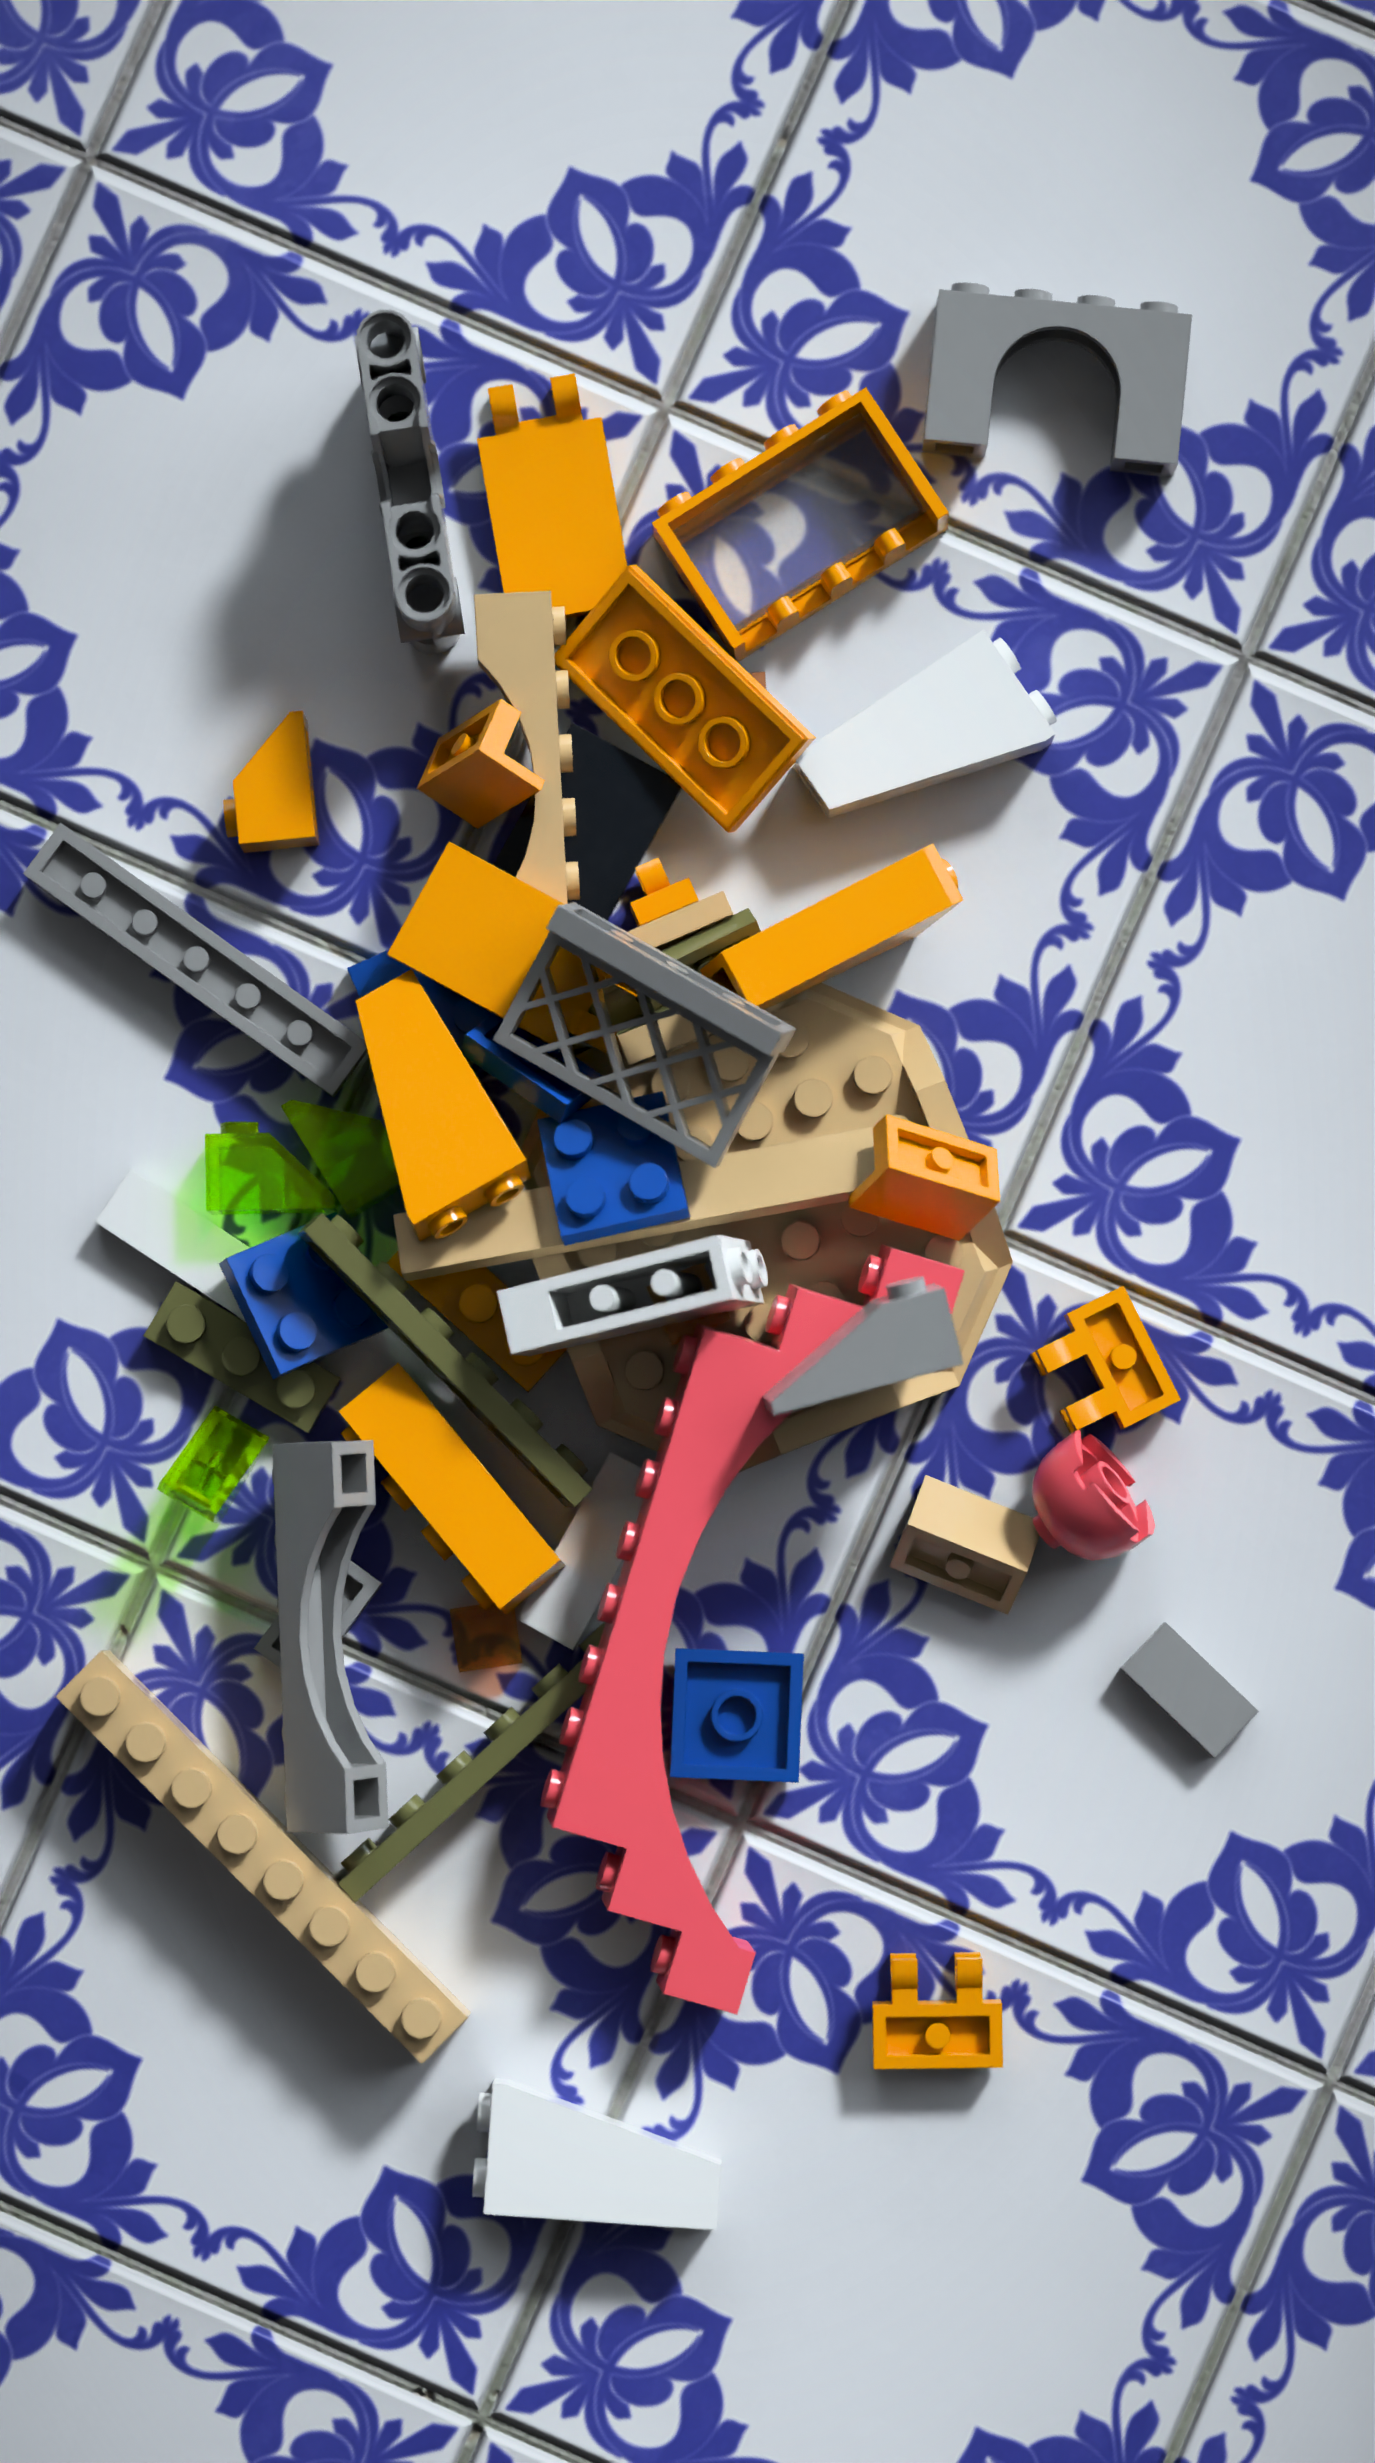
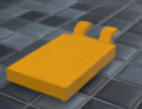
M575 373L550 377L556 415L519 422L513 384L488 388L495 435L477 438L503 592L551 591L552 607L564 606L565 619L588 615L628 567L602 417L583 420Z
M449 841L390 947L387 956L504 1019L550 931L546 929L557 906L563 903ZM560 947L549 967L557 994L588 985L581 958ZM596 967L599 981L613 978V976ZM623 982L614 984L637 998V991ZM542 983L532 1001L545 997ZM590 992L559 1000L569 1034L578 1036L601 1029L598 1017L588 1012L593 1003ZM548 1004L528 1009L518 1028L547 1044L558 1042ZM603 1036L584 1041L601 1052L607 1053Z

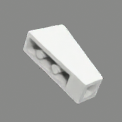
M983 629L809 746L792 767L827 818H832L1039 752L1052 744L1055 732L1051 725L1057 722V719L1044 697L1037 690L1028 694L1017 679L1015 673L1021 670V667L1002 638H998L992 642Z
M715 1235L499 1290L497 1294L511 1355L532 1356L763 1304L761 1288L768 1285V1275L761 1252L758 1249L752 1250L750 1241Z
M495 2078L492 2085V2094L480 2093L477 2132L489 2133L487 2158H475L472 2197L484 2198L483 2214L717 2230L721 2178L720 2158L509 2079Z

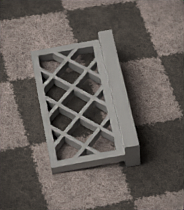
M575 902L558 905L546 927L550 931L493 1041L710 1166L718 1167L779 1053L785 1051L796 1028ZM560 947L581 958L588 985L557 994L549 967ZM596 967L613 976V978L599 981ZM623 982L637 991L644 1017L612 1026L602 988ZM542 983L545 997L532 1001ZM590 992L601 1029L570 1038L559 1000ZM651 999L669 1009L655 1013ZM548 1004L558 1042L537 1047L515 1034L528 1009ZM679 1014L692 1022L699 1049L668 1057L657 1020ZM646 1023L657 1061L625 1070L614 1032ZM707 1031L725 1041L711 1045ZM603 1036L614 1073L593 1079L579 1071L572 1044ZM735 1046L758 1059L746 1083L723 1089L713 1052ZM561 1048L564 1062L547 1052ZM702 1055L712 1093L680 1101L670 1064ZM659 1068L669 1105L648 1111L634 1102L627 1077ZM616 1080L620 1094L606 1087L603 1083ZM740 1093L730 1111L726 1096ZM715 1100L722 1128L712 1146H709L690 1135L683 1108ZM672 1112L676 1126L660 1118L659 1115Z

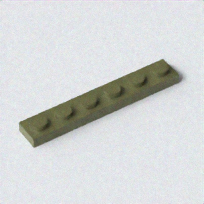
M321 1213L313 1217L297 1233L565 1507H576L593 1490L582 1478L588 1472L584 1463L565 1445L560 1444L554 1450L537 1432L544 1425L539 1417L520 1399L516 1398L509 1404L496 1391L493 1385L499 1378L493 1370L473 1352L465 1359L447 1341L454 1334L447 1323L429 1307H426L420 1313L403 1296L409 1289L407 1283L387 1263L381 1261L375 1267L358 1250L364 1241L342 1217L336 1215L330 1221Z
M605 1622L578 1645L584 1652H586L589 1645L599 1646ZM582 1660L569 1672L560 1663L556 1665L531 1688L539 1698L522 1715H519L513 1707L509 1708L483 1732L491 1741L487 1747L473 1759L465 1750L462 1751L436 1775L444 1785L426 1802L415 1794L388 1819L396 1828L392 1834L378 1846L370 1838H367L340 1863L349 1873L338 1884L355 1903L585 1693L587 1685L578 1682Z

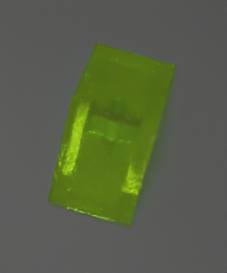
M214 1406L160 1481L157 1490L211 1522L220 1524L265 1449L270 1437Z

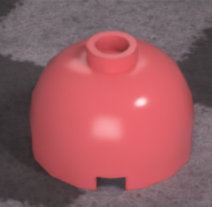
M1081 1430L1074 1431L1059 1442L1042 1459L1035 1473L1032 1498L1038 1515L1033 1518V1524L1040 1537L1053 1549L1063 1546L1069 1553L1091 1561L1118 1557L1150 1537L1154 1533L1155 1522L1146 1499L1135 1506L1126 1486L1130 1487L1135 1483V1480L1129 1471L1107 1446L1090 1433L1081 1439Z

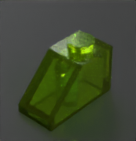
M292 1099L281 1105L287 1118L351 1219L401 1189L388 1133L380 1120Z
M258 1122L220 1123V1134H205L206 1211L209 1214L339 1213L338 1199L270 1133H259Z

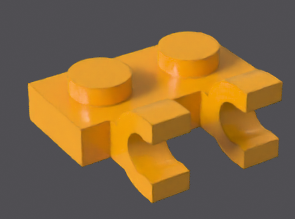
M1124 1285L1065 1314L1064 1318L1072 1333L1030 1354L1041 1377L1084 1356L1100 1391L1059 1411L1070 1434L1113 1413L1122 1430L1181 1400Z
M954 1952L956 2000L919 2001L918 1960L916 1953H890L891 2001H872L874 2069L1003 2068L1001 1999L983 2000V1970L980 1952Z

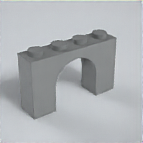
M954 283L951 290L939 289L922 452L985 458L988 446L993 386L999 370L1013 354L1026 346L1043 341H1062L1077 345L1090 352L1102 363L1111 377L1116 395V412L1110 471L1173 477L1179 457L1192 314L1178 313V306L1159 301L1143 302L1140 304V309L1115 307L1114 299L1099 295L1079 296L1077 303L1054 301L1050 292L1038 289H1018L1014 292V297L989 294V287L977 283Z

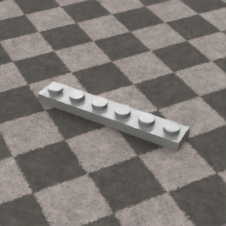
M61 822L23 873L26 878L333 1098L368 1052L365 1040Z

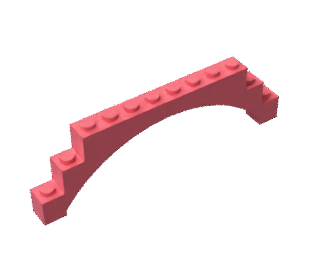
M881 1244L878 1256L869 1255L861 1272L858 1291L866 1294L863 1306L789 1284L785 1297L781 1295L775 1296L768 1314L766 1332L774 1334L771 1345L698 1323L696 1324L693 1337L684 1334L679 1343L673 1364V1372L681 1374L675 1397L674 1399L664 1397L657 1414L654 1434L662 1436L655 1461L645 1459L640 1470L635 1489V1496L643 1498L636 1523L626 1521L623 1527L616 1558L624 1560V1564L617 1585L608 1583L604 1589L597 1614V1620L605 1622L599 1646L589 1645L587 1647L579 1671L578 1682L586 1684L587 1687L580 1708L570 1707L567 1711L559 1744L568 1746L561 1770L551 1769L549 1771L540 1803L542 1807L549 1808L546 1817L553 1828L617 1846L615 1854L610 1852L604 1854L596 1879V1889L603 1891L601 1900L608 1911L672 1929L670 1936L660 1935L651 1961V1972L658 1974L656 1982L663 1994L737 2015L756 1954L747 1940L731 1936L711 1906L688 1858L673 1812L663 1760L660 1704L664 1654L677 1594L695 1547L728 1486L757 1447L792 1412L788 1411L773 1415L765 1409L762 1396L873 1299L888 1296L886 1285L924 1276L926 1285L935 1283L945 1288L952 1315L965 1272L963 1269Z

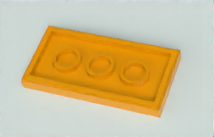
M629 565L569 636L566 640V645H562L554 654L555 665L560 670H568V678L728 833L735 832L816 738L637 565Z

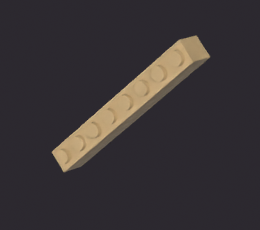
M101 1650L55 1696L421 2064L469 2017L471 2012L359 1900L355 1903L338 1884L340 1881L293 1833L287 1832V1827L110 1650Z

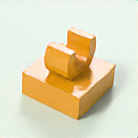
M659 858L635 867V873L645 894L644 897L630 902L631 912L638 927L699 901L689 877L670 885Z

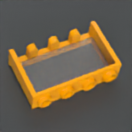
M866 387L851 396L849 391L836 394L818 408L817 413L819 417L799 430L795 424L784 427L766 440L763 445L766 451L747 463H744L742 458L732 460L710 477L712 485L691 497L689 492H683L667 501L657 511L659 518L652 522L653 535L656 542L660 544L722 639L730 655L737 662L948 530V510Z

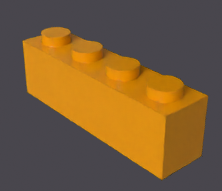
M399 1363L395 1364L338 1411L350 1425L341 1432V1435L346 1441L373 1440L374 1456L389 1473L381 1481V1484L404 1512L412 1505H415L430 1524L421 1530V1533L444 1561L455 1554L470 1573L461 1582L484 1610H487L495 1603L507 1615L566 1566Z

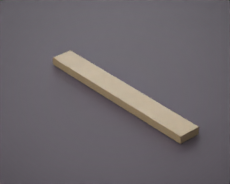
M873 1127L726 1153L722 1162L716 1168L700 1159L679 1162L691 1218L564 1246L561 1239L551 1186L521 1191L516 1197L499 1206L492 1207L487 1203L466 1215L468 1221L459 1230L440 1239H435L431 1235L420 1242L413 1231L407 1212L394 1214L401 1274L404 1281L407 1282L848 1201V1196L875 1170Z

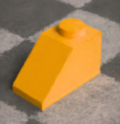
M303 710L288 713L233 780L234 799L223 800L227 837H238L239 845L244 853L319 845L308 724Z

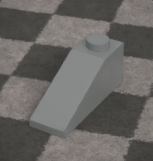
M924 1276L907 1278L886 1285L888 1296L873 1299L762 1396L765 1409L773 1415L964 1364L945 1288L935 1283L926 1285Z

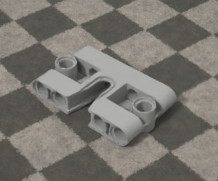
M378 310L370 313L362 320L357 330V336L354 337L373 445L371 455L381 503L379 508L385 528L401 643L410 642L420 652L438 655L451 649L457 643L460 634H465L444 513L446 506L441 472L425 388L427 381L418 327H412L411 323L402 314L393 310ZM418 546H425L420 549H413Z

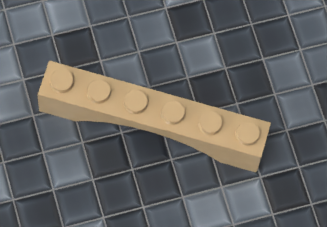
M551 591L474 594L478 666L500 689L507 703L521 712L518 721L531 755L533 773L545 780L541 791L535 794L534 823L526 855L516 878L563 904H567L568 900H580L578 861L565 862L564 837L577 836L575 798H562L561 773L573 772L571 734H559L557 709L570 708L568 670L555 671L554 645H566L565 607H552Z

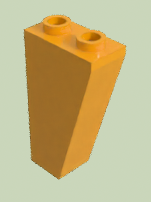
M931 844L720 952L700 971L703 976L761 1009H768L917 937L963 901L958 891L956 874L951 865L946 860L941 859L934 844Z
M412 969L356 1000L406 1212L418 1240L421 1242L431 1235L435 1239L444 1238L464 1226L468 1221L466 1215L487 1203L492 1207L502 1205L521 1193L524 1189L523 1182L532 1178L527 1160Z

